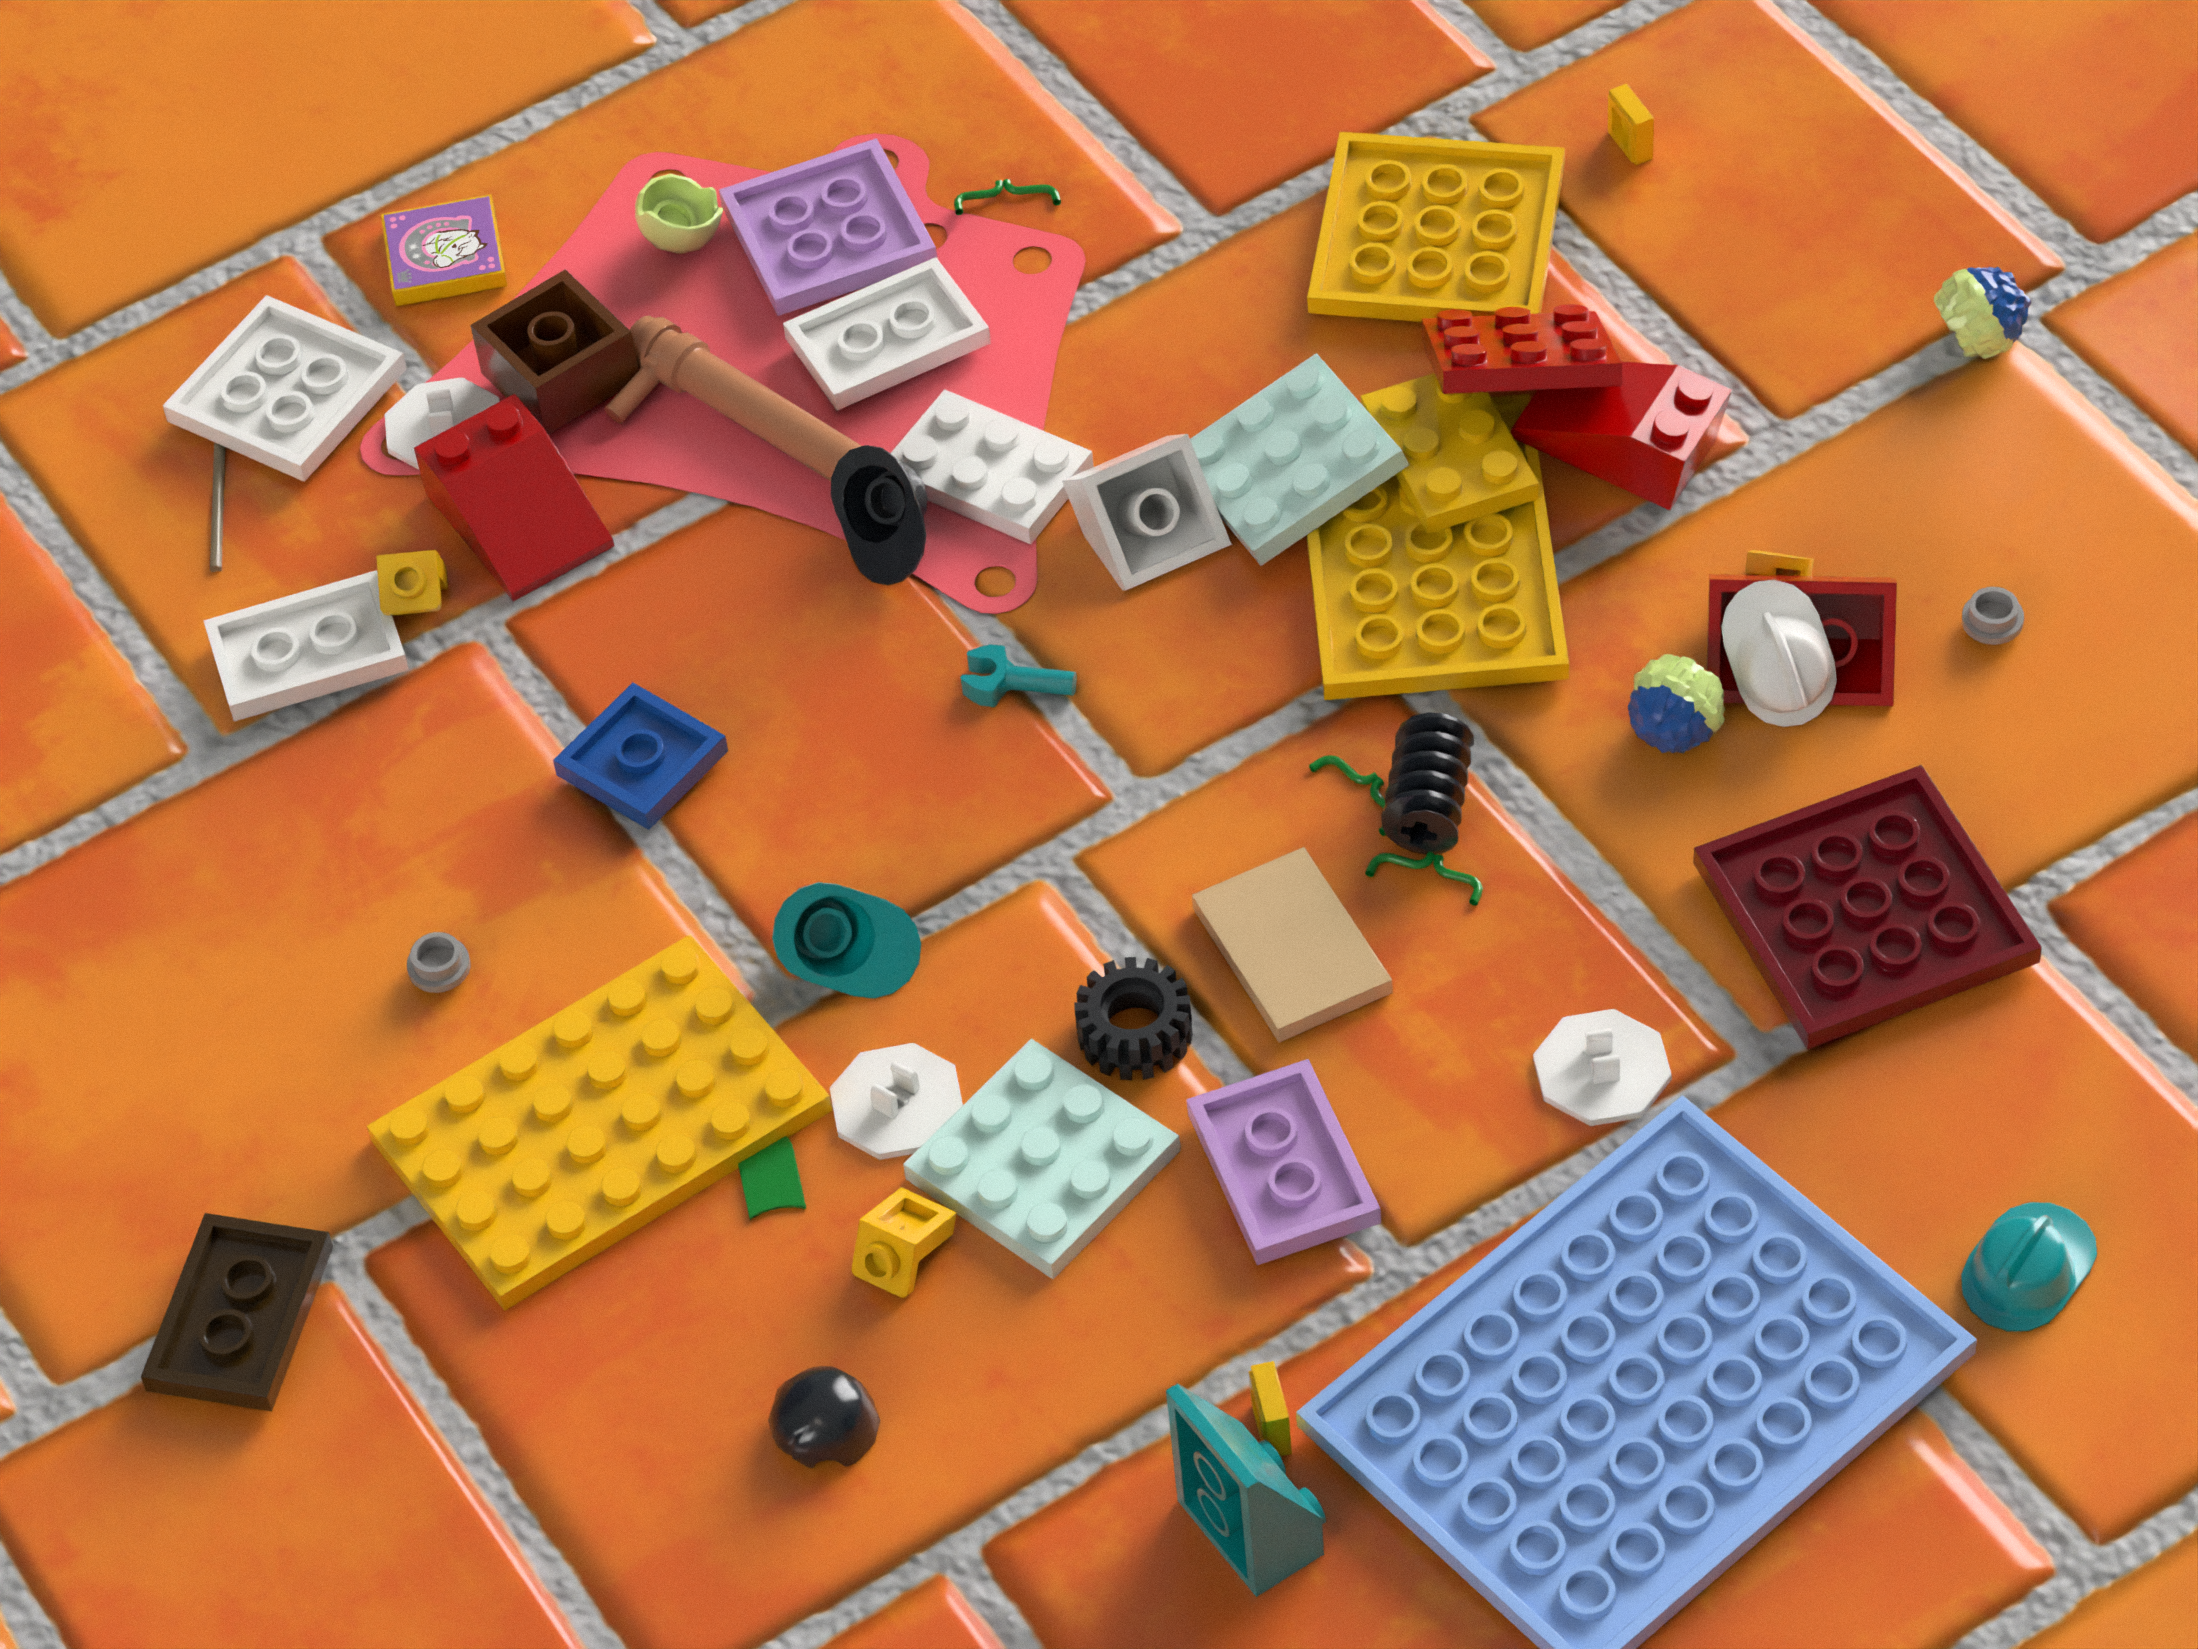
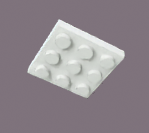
M266 295L164 403L163 409L167 422L305 482L407 370V366L402 352Z

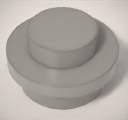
M1986 587L1978 590L1967 601L1962 611V626L1965 632L1974 640L1984 644L1998 645L2007 643L2020 634L2024 624V612L2017 598L2010 591L2000 587Z
M433 932L419 938L412 946L407 959V971L412 983L423 991L433 993L445 992L460 985L468 976L471 967L466 947L452 935L443 932Z

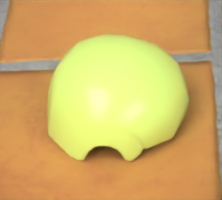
M671 173L651 179L639 192L635 203V218L642 235L657 249L680 254L699 250L706 245L714 236L723 213V208L718 207L716 190L713 187L702 188L691 178Z

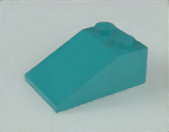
M1178 1383L1167 1389L1166 1397L1177 1501L1256 1597L1324 1555L1322 1525L1326 1523V1516L1323 1508L1309 1489L1303 1487L1298 1490L1285 1475L1284 1463L1272 1444L1267 1440H1262L1258 1443L1242 1422Z

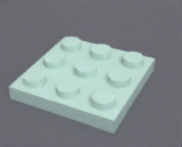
M1317 353L1190 439L1220 517L1260 566L1409 466L1401 448Z
M1031 1038L903 1164L906 1180L950 1210L957 1212L960 1217L1051 1279H1054L1181 1149L1178 1134Z

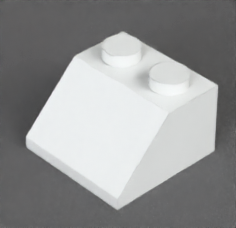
M1188 434L1165 436L1062 480L1084 537L1122 591H1126L1232 545Z

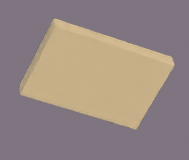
M1304 847L1192 894V905L1195 913L1278 1042H1282L1393 993L1392 978Z

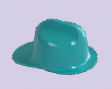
M822 882L801 887L783 902L774 919L772 940L778 959L788 972L807 982L852 996L878 998L896 992L909 982L919 965L921 953L920 937L916 924L904 909L886 899L849 887Z
M2029 1202L2010 1208L1993 1223L1969 1255L1961 1274L1962 1295L1971 1312L1987 1325L2010 1332L2030 1331L2048 1324L2063 1310L2069 1299L2090 1273L2097 1257L2096 1237L2087 1222L2070 1209L2052 1203Z

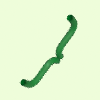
M1009 179L997 180L995 187L992 189L964 192L954 199L956 215L963 214L962 203L964 201L995 197L1002 192L1003 187L1014 195L1048 193L1051 195L1054 205L1061 204L1059 192L1053 186L1045 184L1014 186Z
M1333 755L1323 756L1309 765L1310 770L1316 772L1323 766L1332 764L1337 766L1355 783L1361 785L1372 784L1370 787L1371 797L1380 807H1385V798L1379 792V789L1384 785V781L1375 772L1367 776L1360 775L1343 759ZM1379 828V833L1385 836L1386 833L1383 828Z
M1428 852L1425 858L1421 860H1414L1392 853L1378 854L1372 858L1365 871L1367 876L1373 877L1377 867L1384 862L1412 869H1423L1433 863L1435 871L1439 875L1467 883L1473 887L1474 890L1469 900L1470 904L1478 905L1483 892L1482 884L1476 877L1445 868L1443 866L1444 857L1439 854L1435 855L1432 852Z

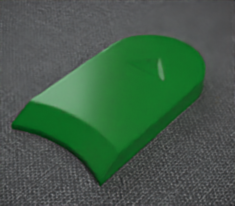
M787 1136L738 1163L750 1220L764 1212L779 1208L794 1207L806 1209L793 1145Z

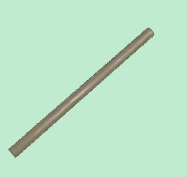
M215 442L210 548L211 572L222 571L226 447Z

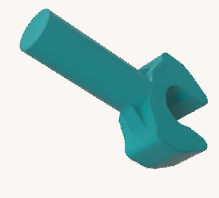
M992 644L967 652L969 671L980 674L989 673L991 675L965 674L960 677L963 695L978 705L988 707L997 706L999 700L1009 690L1074 696L1077 684V673L1074 671L1015 666L1008 660L1005 646Z

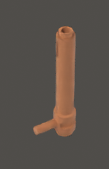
M643 316L630 328L638 369L640 370L604 408L609 417L615 422L622 424L656 385L661 382L678 393L688 392L831 481L837 462L849 450L861 447L857 442L710 353L707 343L688 332L682 333L679 326L664 317L653 318L651 316Z

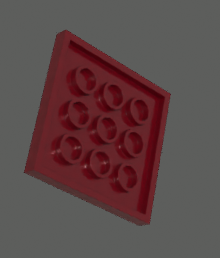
M1922 765L1694 847L1693 864L1807 1050L2040 963L2042 946Z

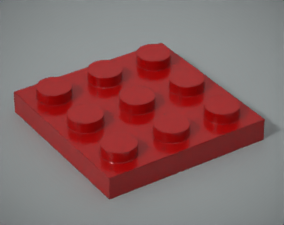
M1575 304L1560 305L1553 309V313L1530 314V310L1526 308L1504 307L1497 309L1495 315L1472 316V313L1469 311L1451 309L1438 312L1437 318H1422V343L1443 394L1622 386L1623 363L1596 311H1589L1585 306Z

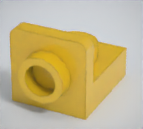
M436 550L376 555L380 610L384 615L391 616L440 610V590H448L447 566Z
M902 1187L859 1219L851 1269L853 1275L901 1298L907 1297L914 1291L919 1261L953 1235L957 1212Z

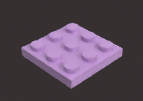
M877 138L719 189L721 206L777 316L870 286L937 257L936 246Z

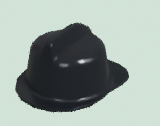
M864 445L849 450L837 462L831 477V498L852 558L859 571L870 581L889 586L907 579L917 569L924 555L926 542L924 515L927 511L928 496L924 482L915 470L903 462H899L894 455L881 447Z

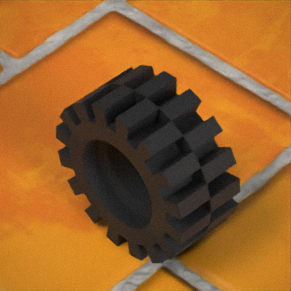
M1125 957L1126 968L1117 969L1114 960L1103 964L1104 977L1093 970L1086 977L1087 987L1079 986L1076 993L1077 1002H1074L1078 1043L1080 1050L1085 1051V1059L1091 1066L1099 1061L1100 1072L1109 1077L1115 1067L1119 1068L1120 1080L1132 1081V1070H1141L1143 1080L1154 1078L1153 1066L1159 1065L1164 1073L1174 1068L1173 1056L1182 1060L1187 1053L1186 1043L1191 1044L1193 1037L1190 995H1188L1187 985L1183 978L1176 981V971L1168 965L1159 973L1158 961L1150 958L1146 959L1144 968L1137 967L1136 957ZM1130 1008H1144L1158 1015V1019L1153 1023L1139 1029H1123L1109 1022L1110 1018L1115 1014Z

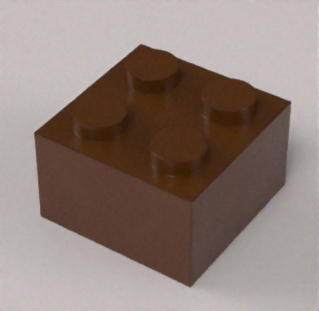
M566 269L470 325L481 373L506 398L516 394L543 426L548 435L619 393L639 371L631 331Z

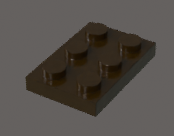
M205 1213L141 1374L145 1390L272 1412L333 1249L329 1232Z

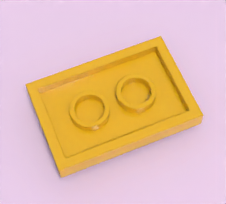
M1433 373L1361 395V404L1401 448L1409 463V466L1395 475L1427 534L1539 499V482L1488 392L1443 394L1436 375Z

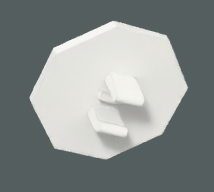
M463 377L416 384L384 414L388 453L419 470L414 447L500 402V399L495 394Z
M1615 1009L1563 1017L1533 1054V1062L1544 1102L1589 1126L1642 1118L1672 1080L1661 1034Z
M915 1043L860 1052L830 1087L838 1137L879 1160L914 1154L963 1106L955 1065Z

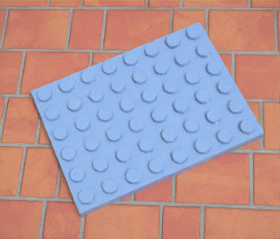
M1682 1095L1296 1412V1421L1298 1428L1540 1649H1636L1969 1360L1976 1352L1977 1339Z

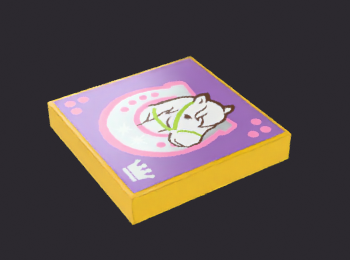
M492 194L381 214L395 306L507 286Z

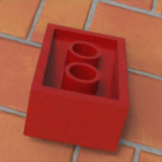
M1622 362V386L1537 390L1511 428L1510 433L1514 439L1669 511L1716 441L1732 389L1679 365Z
M516 394L505 398L414 447L426 495L513 602L615 546L611 534L546 430Z

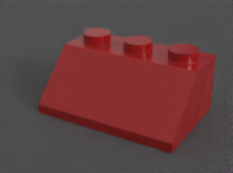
M1709 574L1707 672L1710 671L1719 678L1724 690L1723 703H1745L1739 693L1723 643L1721 625L1726 607L1738 591L1752 583L1778 580L1792 584L1806 594L1819 614L1835 661L1837 678L1834 693L1828 705L1893 706L1897 582L1894 578Z

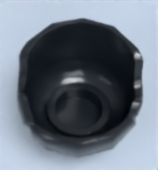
M817 1366L800 1372L785 1381L777 1389L768 1422L777 1447L806 1467L814 1468L818 1462L826 1460L836 1461L844 1466L856 1463L875 1443L880 1418L874 1400L860 1381L836 1367Z

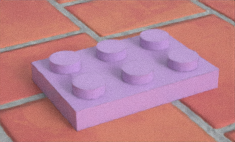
M1309 1059L1186 1099L1188 1116L1257 1265L1381 1224L1379 1204Z

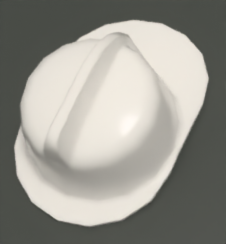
M1778 580L1754 582L1738 591L1726 607L1721 628L1724 648L1739 693L1749 711L1762 721L1781 727L1802 725L1817 717L1831 701L1837 678L1835 661L1823 625L1810 598L1794 585Z

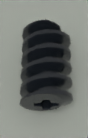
M1427 712L1410 717L1400 725L1396 732L1395 749L1392 752V768L1388 775V788L1385 792V807L1382 810L1381 822L1387 837L1398 846L1411 852L1426 855L1428 852L1442 854L1452 850L1458 843L1459 831L1457 827L1462 821L1461 807L1465 803L1464 788L1468 784V767L1471 765L1472 760L1469 748L1474 745L1473 733L1468 725L1458 718L1445 713Z

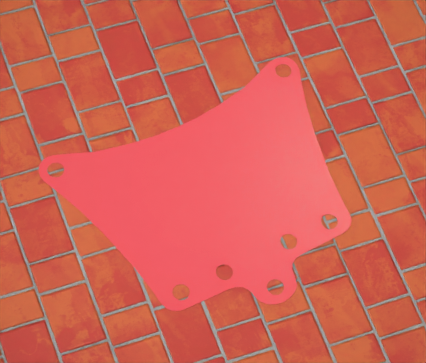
M874 133L855 136L843 141L830 153L877 138L882 149L890 150L898 156L899 163L894 171L923 224L929 223L942 226L947 232L946 242L936 249L937 259L988 325L991 344L837 411L785 339L783 323L858 290L777 316L724 210L714 236L701 249L681 254L657 249L642 235L635 218L637 196L654 174L667 169L682 172L687 178L697 182L702 188L713 187L716 190L718 207L722 208L719 189L771 173L666 152L643 154L627 162L567 242L515 298L566 269L629 330L643 316H651L653 318L664 317L679 326L682 333L688 332L707 343L710 353L861 446L881 447L891 453L944 389L1044 430L1058 348L1077 287L1084 271L1086 258L1083 249L1074 240L1064 236L967 213L956 215L954 210L936 205L928 197L925 189L930 161L924 150L910 140L895 135ZM1040 247L1046 249L1051 254L1052 262L1041 273L1024 274L1014 267L1013 258L1018 251L1024 248ZM474 339L449 363L425 382L463 377L499 397L500 401L506 398L481 373ZM661 382L656 385L622 424L615 422L604 409L616 396L614 395L549 434L572 474L649 483L755 507L817 528L846 541L832 502L831 481L688 392L678 393ZM385 416L363 436L360 451L362 460L370 469L384 475H421L420 470L401 460L386 457L382 453L381 444L386 438ZM927 500V511L924 515L926 530L924 555L917 569L912 574L965 607L979 613H1004L1026 603L1035 592L1038 579L1036 539L1030 545ZM994 566L1009 569L1016 579L1015 586L1009 593L999 597H987L976 589L975 579L984 569Z

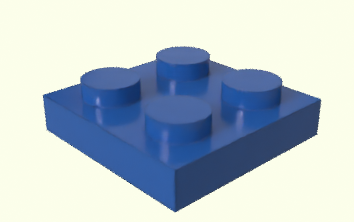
M632 683L553 759V763L558 777L650 830L728 752L725 735L639 685Z

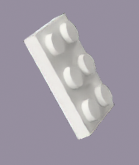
M937 257L783 323L785 339L837 411L991 344L988 325Z
M945 389L891 452L899 462H903L917 472L924 482L928 501L1030 545L1069 498L1062 480L1094 467L1091 450Z
M377 570L203 620L234 721L409 670L392 615H384L380 610Z

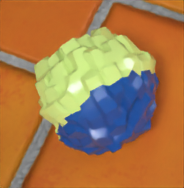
M1969 267L1968 269L1958 270L1943 282L1942 288L1934 296L1936 308H1938L1950 332H1956L1955 336L1958 340V345L1964 351L1963 355L1965 357L1980 356L1983 359L1994 357L2002 352L2006 353V351L2012 348L2013 343L2022 335V325L2027 322L2028 308L2032 303L2023 290L2017 287L2012 272H2003L1999 267Z
M1664 654L1658 660L1651 659L1641 672L1634 675V689L1631 692V700L1628 704L1630 724L1638 738L1644 740L1651 747L1656 746L1662 753L1680 752L1683 754L1685 751L1699 746L1700 743L1709 741L1725 721L1723 716L1725 711L1723 705L1724 690L1719 678L1710 671H1704V667L1697 665L1694 659L1685 656L1680 658L1679 656Z

